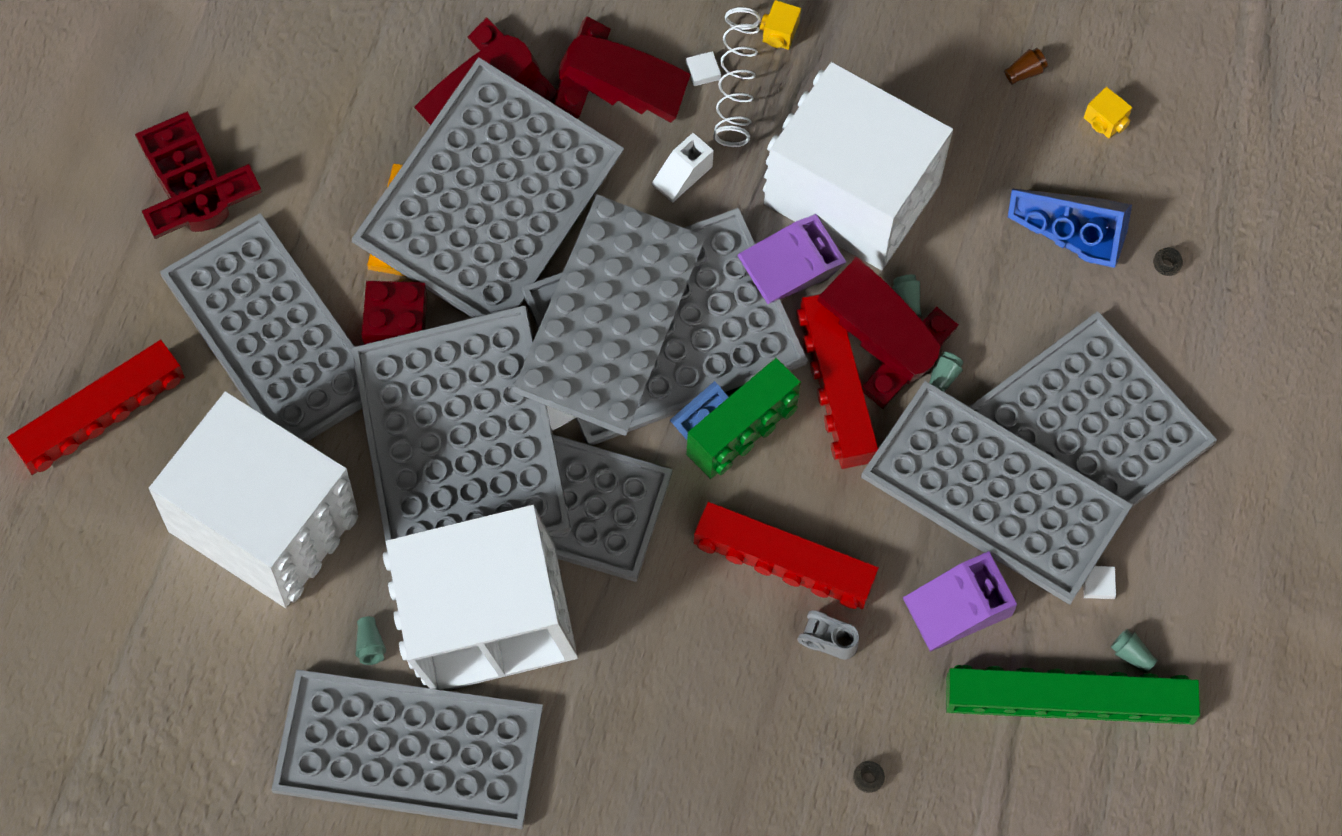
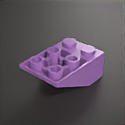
M816 214L792 223L737 255L767 304L829 279L846 263Z
M989 551L955 566L903 597L930 652L1011 617L1017 606Z

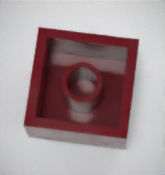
M366 281L362 325L364 345L425 330L427 312L425 283Z

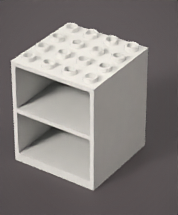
M831 62L825 71L821 69L813 81L814 87L810 93L808 91L804 92L799 100V108L796 113H790L783 124L784 130L780 136L774 135L768 145L767 150L770 153L766 160L768 169L764 175V178L767 179L763 187V192H765L764 205L795 222L816 214L835 245L883 271L940 185L953 128Z
M226 391L149 487L169 533L284 608H287L291 601L294 603L299 599L304 590L303 585L309 577L314 578L322 566L321 561L327 553L332 554L340 543L339 537L345 530H350L358 519V511L347 468Z
M534 504L386 541L387 552L383 553V560L386 570H391L393 581L388 582L390 596L393 601L396 600L398 611L394 612V620L397 630H402L404 640L399 642L402 659L407 660L409 668H414L417 678L421 677L424 686L427 685L430 689L448 691L578 659L555 545Z

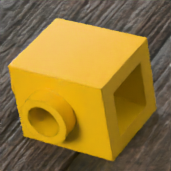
M774 0L770 13L763 15L760 24V30H763L762 42L768 43L774 48L789 50L800 22L801 8Z
M1106 86L1088 104L1084 119L1091 124L1096 132L1103 133L1110 139L1116 132L1122 133L1131 121L1129 115L1132 107Z

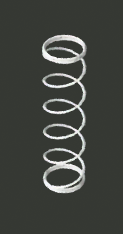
M745 7L730 9L725 14V21L731 28L723 36V42L729 51L722 56L721 66L727 74L718 83L719 89L725 97L716 106L717 113L724 120L715 126L713 137L719 144L728 147L744 146L750 141V134L744 128L733 125L718 128L725 121L739 126L751 124L749 118L741 116L725 118L719 111L720 103L726 98L738 102H751L754 99L752 95L746 93L727 95L721 86L722 80L728 75L740 79H753L756 76L750 70L730 72L725 68L723 62L725 56L730 52L749 57L755 56L758 53L752 47L731 49L726 43V35L732 29L747 34H755L760 31L758 25L761 22V16L755 10ZM736 12H746L755 15L758 20L754 24H736L731 22L728 16ZM757 28V31H744ZM749 49L755 51V53L743 54L735 50ZM747 72L753 74V76L742 77L733 73ZM743 95L748 96L751 99L740 100L735 99L732 96ZM732 119H744V120H747V121H749V122H748V123H737V122H733V121H731V120H732ZM728 130L738 131L745 134L747 139L740 142H728L720 139L717 133Z

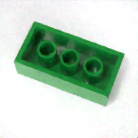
M775 358L688 431L686 455L710 480L716 474L723 475L732 466V461L739 455L743 457L748 454L754 447V442L761 436L763 438L769 436L776 428L775 424L782 418L788 419L798 409V398L800 397L801 381Z

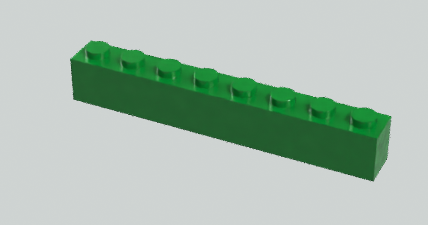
M956 665L954 668H949L946 676V713L1194 725L1200 717L1199 680H1191L1186 675L1158 678V675L1148 673L1142 674L1140 677H1128L1123 672H1113L1107 676L1096 675L1094 671L1066 674L1061 669H1051L1047 673L1035 672L1032 668L1004 671L999 666H989L985 670L973 669L970 665Z

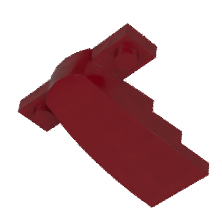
M586 16L581 23L577 37L572 41L561 60L559 68V79L561 81L553 104L578 119L590 91L611 105L619 101L640 114L648 110L672 123L677 117L691 74L652 55L607 40L611 28Z
M486 17L467 37L480 51L445 77L414 108L431 125L478 57L553 103L557 89L542 75L536 59L526 44L516 37L504 35Z
M188 111L135 134L149 165L169 198L142 210V214L154 239L184 226H188L192 232L214 229L229 216L228 207L262 193L261 187L249 164L217 177L211 158Z
M857 256L819 295L817 300L840 319L839 325L861 341L860 346L883 362L882 366L862 386L863 393L882 409L886 407L906 384L918 380L934 365L939 357L941 346L959 326L937 306L922 321L908 304Z

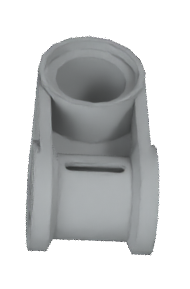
M813 610L808 612L807 618L809 620L805 630L797 639L800 644L809 649L821 651L844 660L850 659L856 654L859 634L854 626L831 618L822 612ZM848 637L853 643L849 646H841L838 644L837 639Z

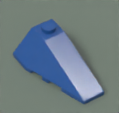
M1013 188L1008 218L1036 234L1040 233L1046 236L1059 247L1069 249L1086 262L1115 268L1128 232L1132 204L1101 198Z

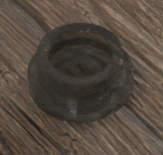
M1167 247L1155 254L1153 264L1160 274L1172 276L1181 270L1183 259L1176 249ZM1163 261H1170L1172 266L1164 264Z
M872 761L860 763L853 774V781L856 787L866 793L878 791L885 780V773L882 767ZM866 773L872 774L874 781L866 782L863 779V775Z

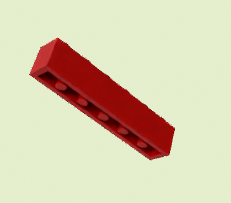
M819 295L803 297L801 307L797 309V319L799 326L805 327L806 335L803 336L805 350L807 353L811 352L813 362H810L812 377L819 381L820 388L817 389L818 401L820 406L825 405L827 415H824L825 428L827 433L832 432L834 442H831L834 460L839 459L841 469L869 464L878 447L847 330L838 324L840 319L817 301Z
M160 339L12 433L7 439L31 475L43 472L50 468L58 458L75 452L83 442L100 436L105 428L111 424L125 420L130 415V412L136 408L150 404L164 390L175 388L185 378L181 366Z
M707 502L694 533L693 544H696L700 550L706 553H719L726 556V559L734 564L742 565L745 563L754 567V570L766 576L773 574L781 577L788 585L794 587L804 586L811 589V592L819 597L827 598L830 596L840 600L843 606L851 609H856L857 607L864 609L879 567L710 502Z

